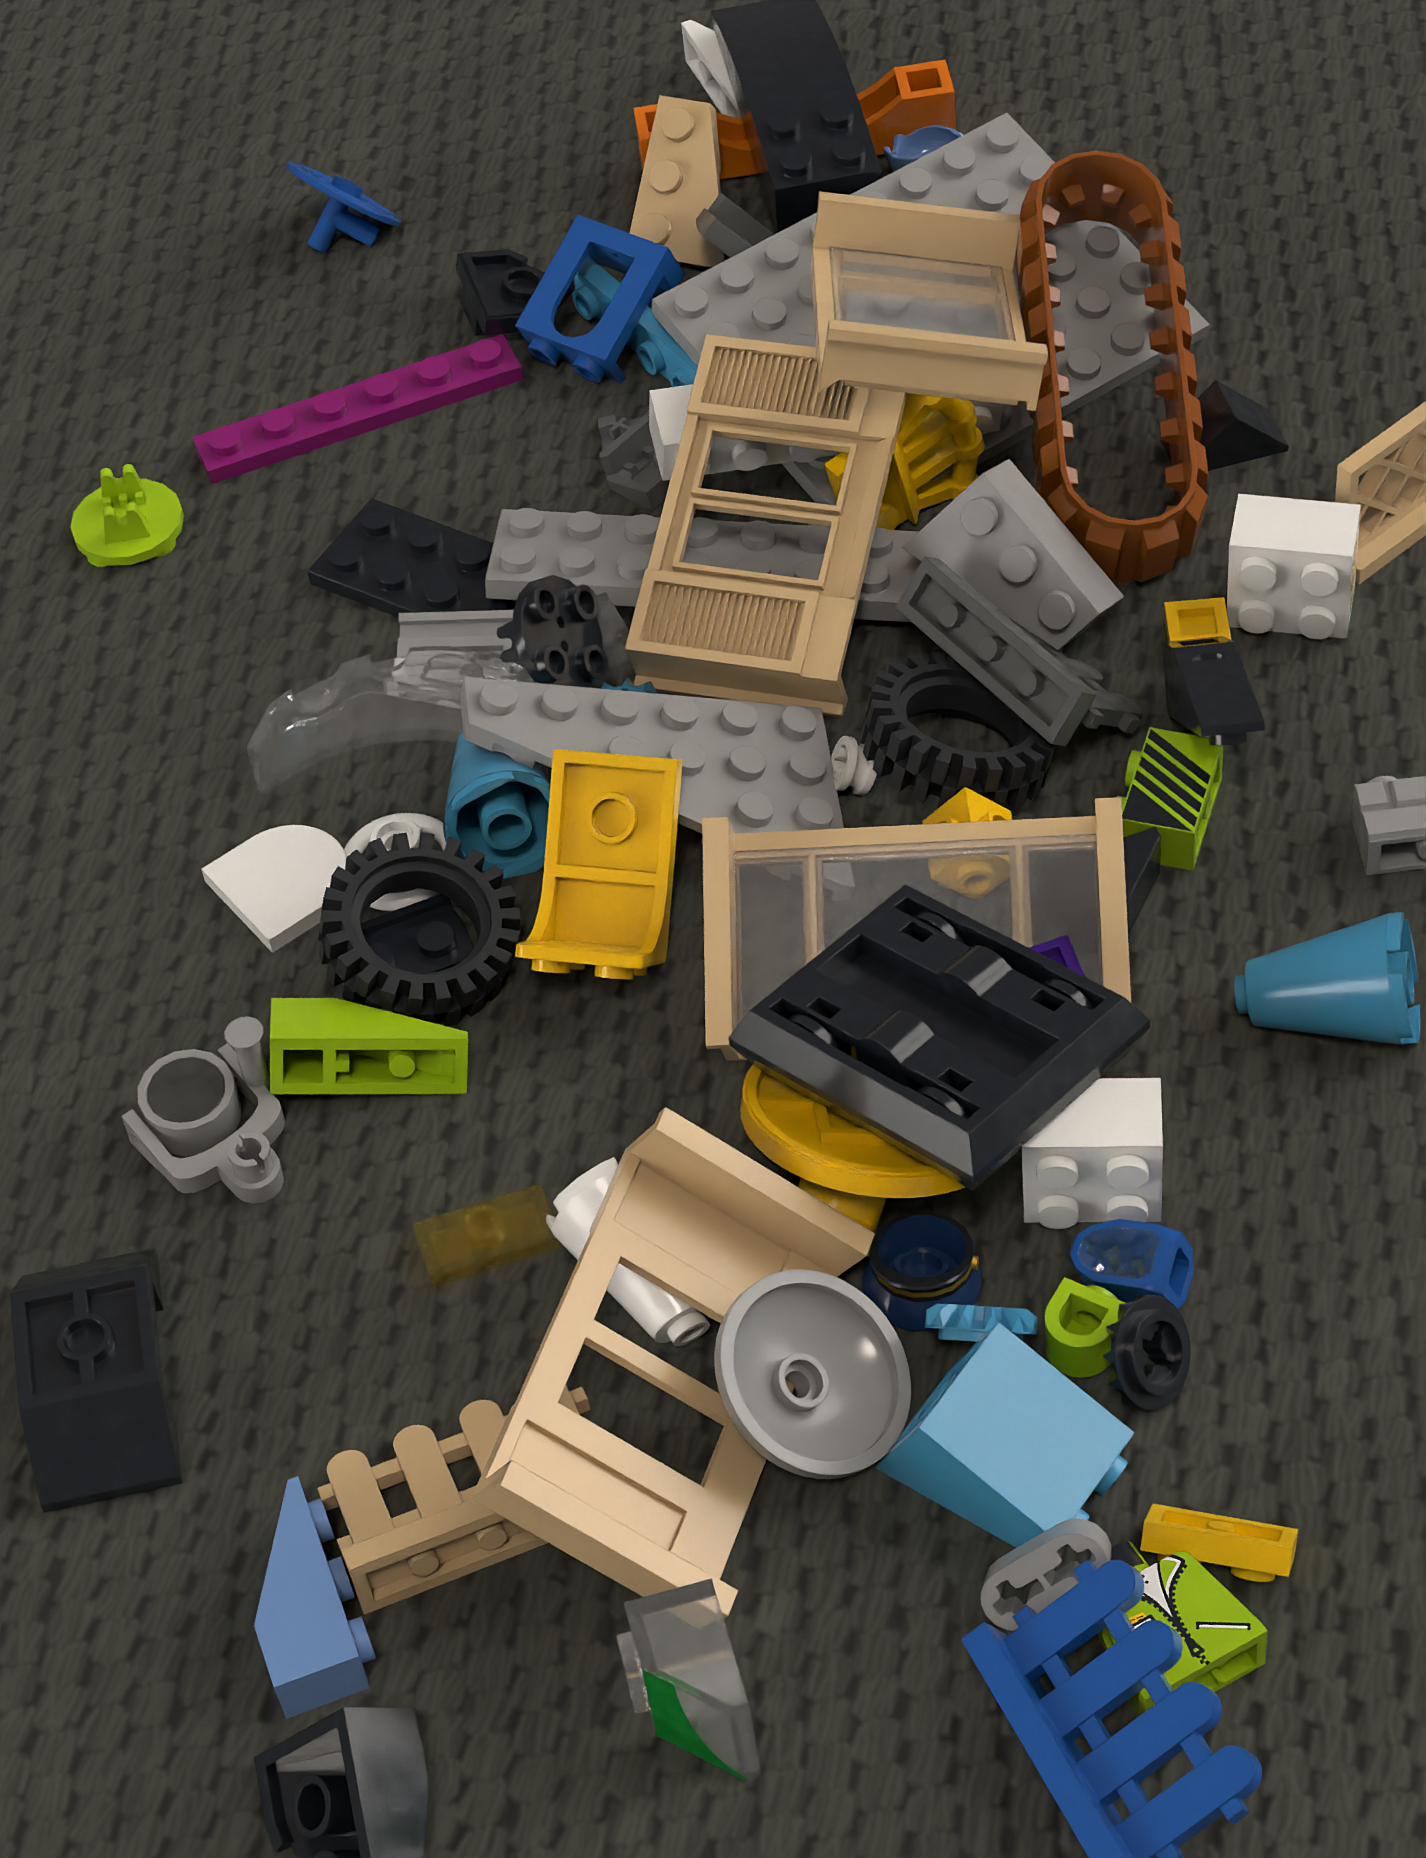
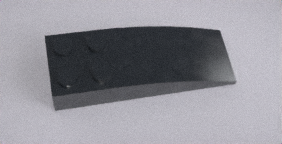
M766 0L710 11L712 24L776 234L817 213L819 191L851 195L882 178V169L855 88L834 35L816 0Z

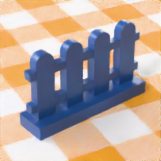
M1086 1560L1073 1570L1079 1580L1078 1584L1038 1614L1031 1607L1025 1606L1012 1617L1019 1628L1010 1635H1006L988 1623L983 1622L963 1637L961 1641L1089 1858H1185L1179 1847L1223 1814L1227 1821L1236 1824L1250 1813L1242 1800L1251 1795L1260 1785L1262 1767L1255 1755L1240 1746L1229 1745L1221 1748L1214 1754L1212 1753L1202 1736L1212 1730L1220 1720L1222 1705L1218 1695L1198 1682H1187L1173 1690L1164 1673L1172 1668L1181 1657L1183 1645L1180 1635L1176 1630L1158 1620L1146 1621L1135 1629L1126 1615V1612L1140 1601L1144 1592V1580L1139 1571L1121 1560L1108 1561L1098 1569L1095 1564ZM1108 1627L1117 1643L1073 1674L1064 1658ZM1045 1672L1055 1687L1048 1694L1038 1679ZM1143 1688H1146L1155 1705L1111 1737L1102 1719ZM1081 1734L1084 1735L1093 1750L1086 1756H1084L1075 1741ZM1184 1750L1195 1768L1152 1800H1149L1140 1782ZM1119 1797L1122 1798L1131 1813L1125 1820L1121 1818L1113 1804Z

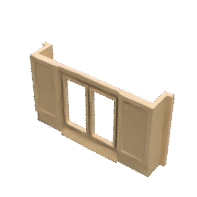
M706 334L648 568L644 572L625 646V651L636 674L635 686L651 681L657 692L691 697L822 708L824 716L843 717L848 697L841 678V672L902 414L909 393L844 386L843 380H838L819 393L816 347ZM714 436L849 453L837 504L828 505L701 488ZM695 510L830 526L831 529L818 580L682 562Z
M665 1107L660 1111L656 1122L630 1144L622 1155L589 1230V1237L471 1499L656 1605L661 1603L694 1623L699 1624L713 1615L721 1620L729 1616L738 1590L721 1581L720 1578L765 1465L766 1458L757 1452L738 1431L729 1417L718 1392L594 1320L617 1264L623 1265L721 1323L727 1310L741 1293L757 1281L771 1274L801 1269L823 1272L838 1277L867 1256L875 1233ZM583 1344L724 1426L701 1485L558 1403ZM785 1380L788 1389L792 1393L794 1390L793 1384Z

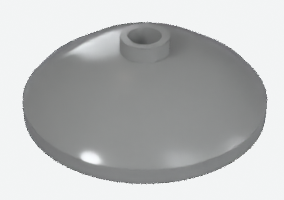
M801 1269L786 1270L766 1276L751 1285L736 1298L724 1315L718 1330L714 1351L715 1375L719 1393L728 1415L738 1431L767 1460L780 1468L804 1477L836 1479L856 1474L871 1466L888 1453L897 1442L906 1424L910 1409L911 1378L903 1346L893 1326L883 1312L860 1290L835 1276L823 1272ZM785 1380L793 1384L797 1391V1397L790 1392Z

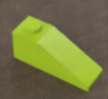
M271 998L270 1094H467V1031L339 998Z

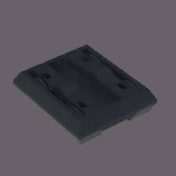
M905 884L750 1009L728 1039L729 1045L755 1067L974 1191L1015 1155L1022 1145L1026 1144L1096 1080L1105 1075L1123 1059L1149 1030L1150 1020L1125 997ZM851 1046L856 1048L857 1060L852 1057Z

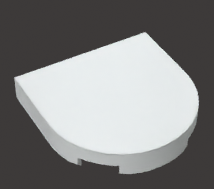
M287 825L275 827L253 836L201 870L205 882L273 953L320 923L326 887L330 888L331 876L338 866L345 870L346 854L340 843L327 832L310 826Z

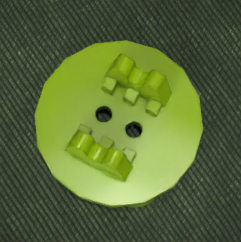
M131 464L123 466L122 478L113 477V473L109 468L101 469V487L82 500L73 512L70 527L78 550L87 557L88 562L98 567L132 565L154 557H161L171 552L176 546V538L182 531L184 513L177 494L163 483L140 479Z

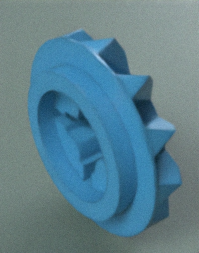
M937 1303L926 1310L925 1328H939L938 1339L977 1342L996 1323L1000 1322L1023 1341V1334L1037 1335V1316L1028 1309Z

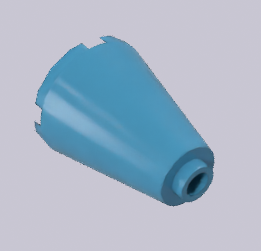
M462 732L456 742L443 820V833L446 843L448 837L461 841L459 858L463 860L466 859L473 848L477 849L485 855L482 871H486L496 864L500 870L504 869L503 879L538 871L544 866L550 780L537 763L532 769L515 762L503 752L490 751L465 740L464 733Z
M1404 912L1387 913L1248 960L1245 965V974L1235 975L1234 991L1237 1010L1239 1014L1249 1013L1253 1026L1397 1045L1416 1044L1419 1042L1420 1004L1411 1008L1407 1006L1414 1004V984L1419 983L1413 938L1408 919H1404Z

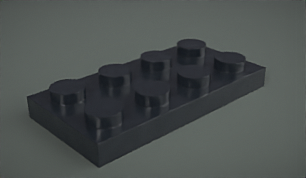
M373 498L368 501L307 571L311 585L398 618L399 613L514 610L517 601L486 598L485 577L494 543Z

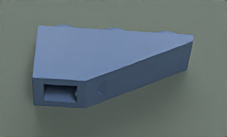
M298 1476L287 1481L254 1623L272 1684L286 1719L370 1688L362 1663L376 1659L362 1616L347 1621L342 1602L353 1599L355 1596L341 1556L329 1561L326 1559L322 1543L335 1538L322 1500L319 1498L307 1503Z

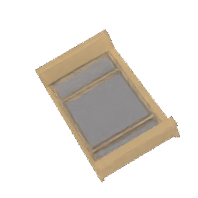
M819 191L818 210L810 259L819 393L838 380H843L844 386L1009 405H1017L1018 401H1025L1027 410L1036 411L1043 369L1048 358V350L1046 344L1026 342L1013 276V265L1021 224L1020 216Z
M1121 797L1095 798L1096 816L737 834L734 833L728 817L702 818L705 1031L707 1049L720 1048L726 1061L747 1060L729 1045L728 1038L748 1011L905 884L1028 948L1068 935L1085 977L1116 992L1131 1002Z

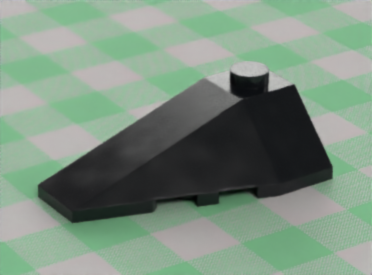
M343 1707L254 1757L265 1827L275 1852H282L292 1847L296 1858L424 1857L429 1780L415 1708Z

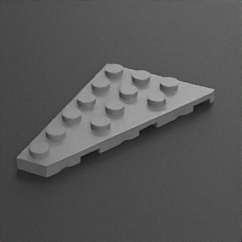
M464 677L460 691L464 739L487 750L503 752L510 756L513 761L532 769L536 762L552 768L553 749L683 759L678 823L701 834L702 818L728 817L735 834L844 828L838 793L834 785V771L822 708ZM851 863L823 864V887L834 891L831 900L843 901L851 898L855 888ZM803 865L764 867L771 874L790 881L793 874L803 878Z

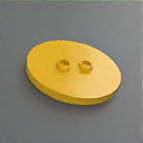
M851 1046L852 1057L857 1060L856 1048ZM754 1065L748 1070L744 1079L740 1107L743 1127L754 1145L766 1157L785 1170L824 1187L871 1197H928L965 1188L962 1184Z

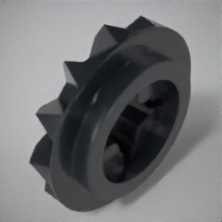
M1138 1295L1133 1302L1119 1304L1118 1322L1106 1326L1112 1343L1111 1350L1105 1353L1103 1357L1112 1362L1113 1366L1108 1378V1385L1121 1390L1120 1394L1123 1404L1140 1407L1143 1410H1158L1169 1405L1178 1396L1186 1381L1190 1365V1339L1185 1321L1173 1303L1161 1296ZM1142 1340V1348L1148 1354V1359L1154 1362V1365L1145 1364V1355L1140 1351Z

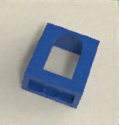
M577 215L515 326L528 342V352L538 360L549 365H556L559 359L572 364V368L579 375L596 383H600L603 377L622 383L626 376L618 367L616 361L658 286L667 290L678 286L685 273L668 247ZM590 257L597 264L626 274L601 320L593 330L583 336L574 338L563 336L557 332L554 327V316L557 307L584 259Z

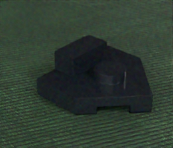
M509 249L457 254L456 271L463 285L461 305L475 336L519 332L515 325L545 273L527 265L528 258ZM574 279L571 282L568 290L566 291L557 309L567 300V298L573 292Z

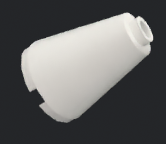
M614 1157L598 1164L576 1178L553 1201L559 1212L558 1215L553 1217L547 1214L546 1222L553 1235L577 1260L589 1237V1230L618 1167ZM617 1264L607 1291L656 1342L666 1343L672 1341L674 1346H683L696 1340L709 1329V1316L623 1265Z

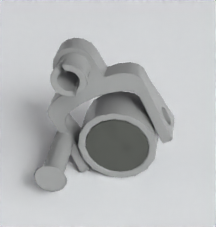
M239 1017L227 1025L224 1031V1038L227 1044L217 1050L219 1057L211 1052L190 1049L175 1051L158 1059L144 1072L137 1088L138 1105L144 1122L133 1109L122 1115L129 1140L133 1146L182 1193H195L222 1181L236 1197L244 1202L256 1204L274 1198L283 1186L284 1176L280 1160L270 1147V1144L281 1134L286 1122L280 1101L273 1094H270V1076L260 1043L263 1035V1026L260 1021L253 1017ZM239 1090L257 1108L244 1125L237 1130L242 1118ZM171 1154L185 1156L186 1158L179 1159L173 1157Z

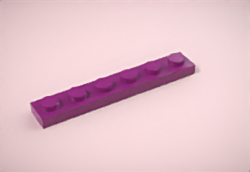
M500 334L437 356L428 357L422 361L383 374L374 375L371 378L332 391L323 392L317 396L281 408L272 409L266 413L227 426L218 427L192 438L211 484H215L524 380L522 366L504 334Z

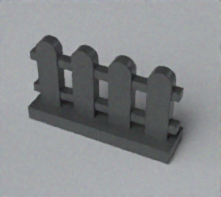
M924 556L895 608L1050 744L1066 746L1080 722L1087 728L1097 729L1099 725L1119 727L1125 733L1134 734L1141 722L1139 718L1143 713L1142 708L1121 694L1107 692L1099 685L1103 680V676L1098 670L1083 661L1067 658L1060 652L1063 647L1059 650L1055 649L1009 619L940 559Z

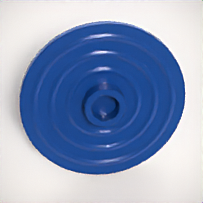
M293 161L287 162L285 167L292 174L330 196L307 243L311 247L326 253L337 230L369 247L372 246L380 228L347 211L349 207L389 225L397 227L400 225L401 219L362 194L364 189L356 183L335 174L334 178H331Z

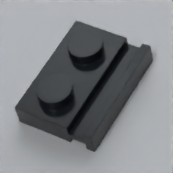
M442 894L360 923L365 941L374 953L388 964L405 971L417 973L439 972L454 967L467 958L474 949L457 912L454 911L451 905L450 898ZM361 997L357 1003L365 1005L366 999Z

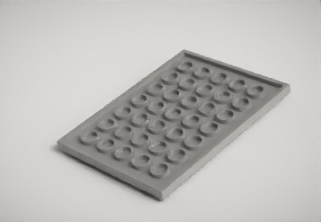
M1005 113L851 195L1020 216L1021 205L1032 181L1042 178L1049 167L1055 162L1008 113ZM817 213L652 299L653 316L695 364H699L706 334L816 347L810 259ZM1090 220L1064 223L1045 234V242L1055 245L1057 257L1055 263L1048 265L1049 285L1060 289L1061 299L1060 306L1052 309L1053 328L1064 333L1065 350L1056 353L1057 371L1059 375L1067 377L1069 383V395L1060 398L1062 417L1160 363L1159 352L1151 350L1149 342V332L1156 330L1154 308L1145 305L1144 289L1151 286L1149 264L1140 261L1139 250L1116 226L1109 223ZM1015 254L1013 276L1020 306L1021 286L1018 284ZM842 263V271L844 273L991 290L989 280ZM844 290L846 318L849 322L999 339L994 307ZM1185 299L1184 307L1189 310L1192 345L1208 335L1210 324ZM1018 401L1017 405L1003 404L1000 430L982 435L985 448L978 456L977 465L1031 435L1033 419L1029 415L1025 401ZM836 455L820 457L810 462L794 461L781 463L815 503L837 504L824 466L826 462ZM954 463L930 480L953 472Z

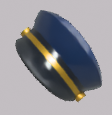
M919 1211L894 1217L878 1229L867 1253L869 1259L862 1274L863 1293L883 1312L892 1326L908 1331H935L939 1328H925L927 1309L937 1303L974 1305L976 1303L983 1283L979 1256L976 1255L973 1249V1240L962 1224L947 1215L933 1211Z

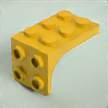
M553 749L540 904L531 934L526 941L516 943L515 957L532 959L531 970L549 973H570V969L583 970L585 969V964L595 965L594 976L633 979V975H647V967L665 963L668 948L683 759Z

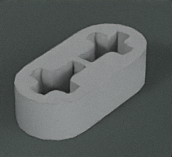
M1071 1518L1056 1524L1000 1557L990 1566L981 1590V1606L985 1615L996 1626L1015 1631L1019 1627L1013 1619V1615L1025 1606L1031 1607L1038 1614L1079 1583L1073 1570L1081 1565L1077 1561L1070 1562L1057 1571L1054 1570L1062 1562L1065 1545L1069 1544L1076 1552L1089 1549L1091 1551L1090 1562L1095 1564L1098 1569L1104 1563L1111 1561V1543L1107 1534L1093 1522L1086 1519ZM1036 1578L1038 1579V1582L1034 1583L1030 1588L1027 1604H1023L1016 1596L1007 1600L1001 1597L1006 1580L1013 1587L1020 1588Z

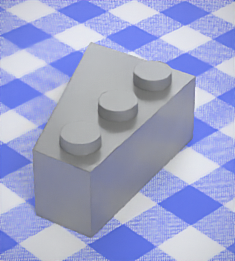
M1010 459L982 473L902 547V549L920 561L923 560L924 556L940 559L1009 619L1057 650L1079 636L1124 597Z

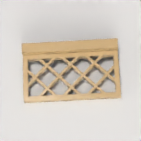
M1426 401L1337 466L1335 502L1361 505L1355 582L1361 584L1426 535ZM1366 472L1365 476L1363 477L1362 481L1358 486L1359 476Z

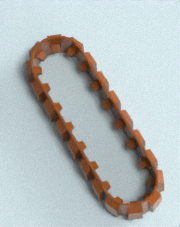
M1095 150L1071 154L1052 164L1042 178L1032 181L1021 205V224L1016 253L1018 284L1021 286V317L1026 342L1046 344L1048 350V358L1043 369L1036 411L1029 410V415L1033 419L1031 433L1033 461L1038 465L1035 483L1037 493L1113 583L1142 582L1173 571L1176 558L1191 555L1202 526L1208 495L1205 493L1208 467L1205 446L1200 443L1203 430L1200 400L1194 397L1197 387V374L1194 354L1189 351L1192 332L1189 310L1184 307L1187 291L1184 266L1179 263L1181 254L1179 223L1171 217L1174 204L1162 188L1160 181L1143 164L1122 154ZM1090 220L1116 226L1128 232L1140 244V261L1149 264L1151 286L1144 289L1145 305L1154 308L1156 330L1149 332L1150 349L1159 352L1161 375L1154 377L1155 394L1164 397L1166 420L1159 423L1160 440L1169 443L1172 467L1164 470L1165 486L1174 489L1176 506H1167L1165 513L1159 517L1136 521L1109 517L1089 507L1073 490L1078 487L1077 469L1066 466L1064 446L1065 443L1073 441V424L1062 420L1060 398L1069 395V383L1067 377L1058 374L1056 353L1065 350L1064 333L1054 330L1052 309L1061 304L1060 289L1049 285L1048 265L1055 263L1057 259L1056 247L1045 242V234L1064 223Z

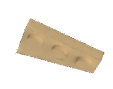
M659 95L630 228V234L668 247L679 265L710 269L730 258L705 239L696 226V218L704 208L708 210L721 193L719 174L722 171L716 109L710 103Z

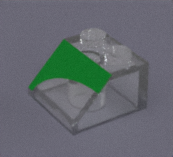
M712 1578L624 1602L630 1631L617 1634L616 1638L635 1715L650 1711L656 1736L746 1782L762 1778L751 1711Z

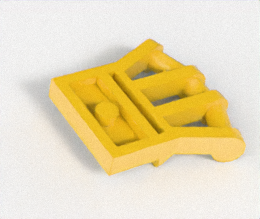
M914 393L908 394L876 527L894 530L907 519L916 525L921 509L949 499H955L979 477L976 474L977 461L985 446L981 431L975 427L977 414L971 401ZM840 452L824 464L836 502L849 454L845 452ZM954 463L953 472L930 480Z

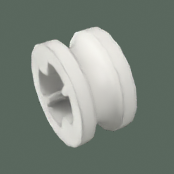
M841 737L833 750L831 762L834 771L835 790L844 791L850 786L853 794L865 796L872 788L877 773L873 770L875 760H866L863 754L865 744L858 746L857 741L853 737Z

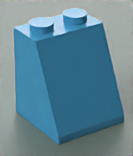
M998 1322L951 1366L904 1428L897 1442L883 1456L875 1468L1017 1548L1060 1522L1071 1518L1088 1520L1089 1515L1081 1507L1093 1490L1100 1496L1103 1495L1121 1475L1128 1462L1119 1454L1134 1432Z

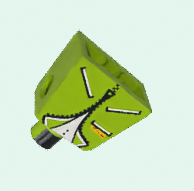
M1122 1542L1111 1548V1560H1121L1128 1563L1139 1571L1144 1580V1592L1140 1601L1126 1612L1134 1628L1136 1629L1146 1621L1158 1620L1176 1630L1181 1637L1183 1645L1181 1657L1172 1668L1164 1673L1173 1690L1187 1682H1198L1216 1692L1265 1664L1267 1629L1190 1553L1177 1551L1149 1566L1132 1542ZM1108 1627L1098 1633L1105 1651L1117 1643ZM1143 1688L1129 1699L1136 1718L1155 1705L1146 1688Z

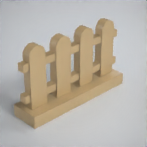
M565 1385L558 1403L578 1415L589 1411L588 1398L583 1388L579 1387L569 1391ZM477 1400L468 1404L461 1411L459 1417L463 1432L438 1442L433 1431L427 1426L412 1425L402 1429L396 1435L393 1442L397 1457L376 1466L370 1467L367 1457L362 1452L356 1450L340 1452L329 1461L327 1475L330 1483L317 1489L325 1511L340 1507L348 1528L349 1535L337 1539L364 1615L548 1543L471 1499L476 1486L458 1492L448 1469V1464L473 1456L479 1473L482 1475L508 1416L503 1417L499 1406L495 1402ZM406 1481L417 1509L391 1518L380 1491Z

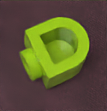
M1064 1277L1045 1310V1350L1050 1363L1061 1373L1078 1378L1094 1376L1104 1371L1111 1362L1104 1358L1103 1355L1111 1350L1112 1343L1106 1326L1118 1322L1119 1304L1125 1302L1118 1300L1114 1294L1100 1286H1085Z

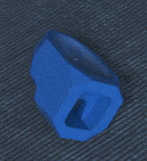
M1117 1219L1093 1224L1076 1235L1070 1249V1256L1083 1283L1100 1286L1110 1291L1120 1301L1133 1302L1138 1295H1156L1166 1298L1179 1309L1187 1299L1194 1274L1193 1248L1182 1232L1156 1223Z

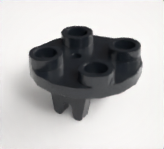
M555 575L530 581L518 594L513 611V620L497 629L498 638L511 639L512 641L511 648L504 650L500 655L502 662H522L532 680L541 684L589 688L594 681L603 679L607 674L609 665L607 655L603 650L602 632L597 618L599 602L594 591L588 585L576 586L569 579Z

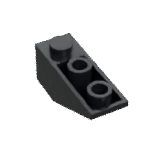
M1224 636L1162 642L1167 713L1170 717L1186 726L1187 730L1195 732L1197 736L1209 738V745L1247 742V732L1265 730L1264 718L1234 641Z

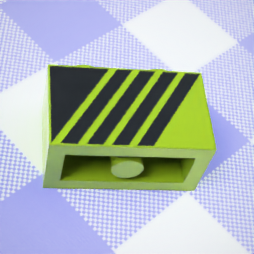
M1149 727L1142 752L1132 750L1128 760L1125 786L1130 788L1127 797L1117 796L1121 797L1123 837L1156 827L1161 835L1160 865L1193 871L1222 780L1223 745H1209V738Z

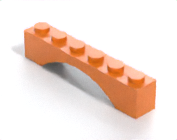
M946 60L894 67L875 84L857 94L877 155L884 154L883 149L887 146L892 152L894 137L897 134L906 136L917 129L933 125H942L956 130L955 91ZM657 104L633 108L642 172ZM716 112L722 171L719 174V178L726 179L758 174L742 119Z

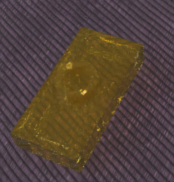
M541 1183L413 1223L415 1236L432 1288L561 1248V1242L553 1235L546 1222L547 1214L552 1216Z

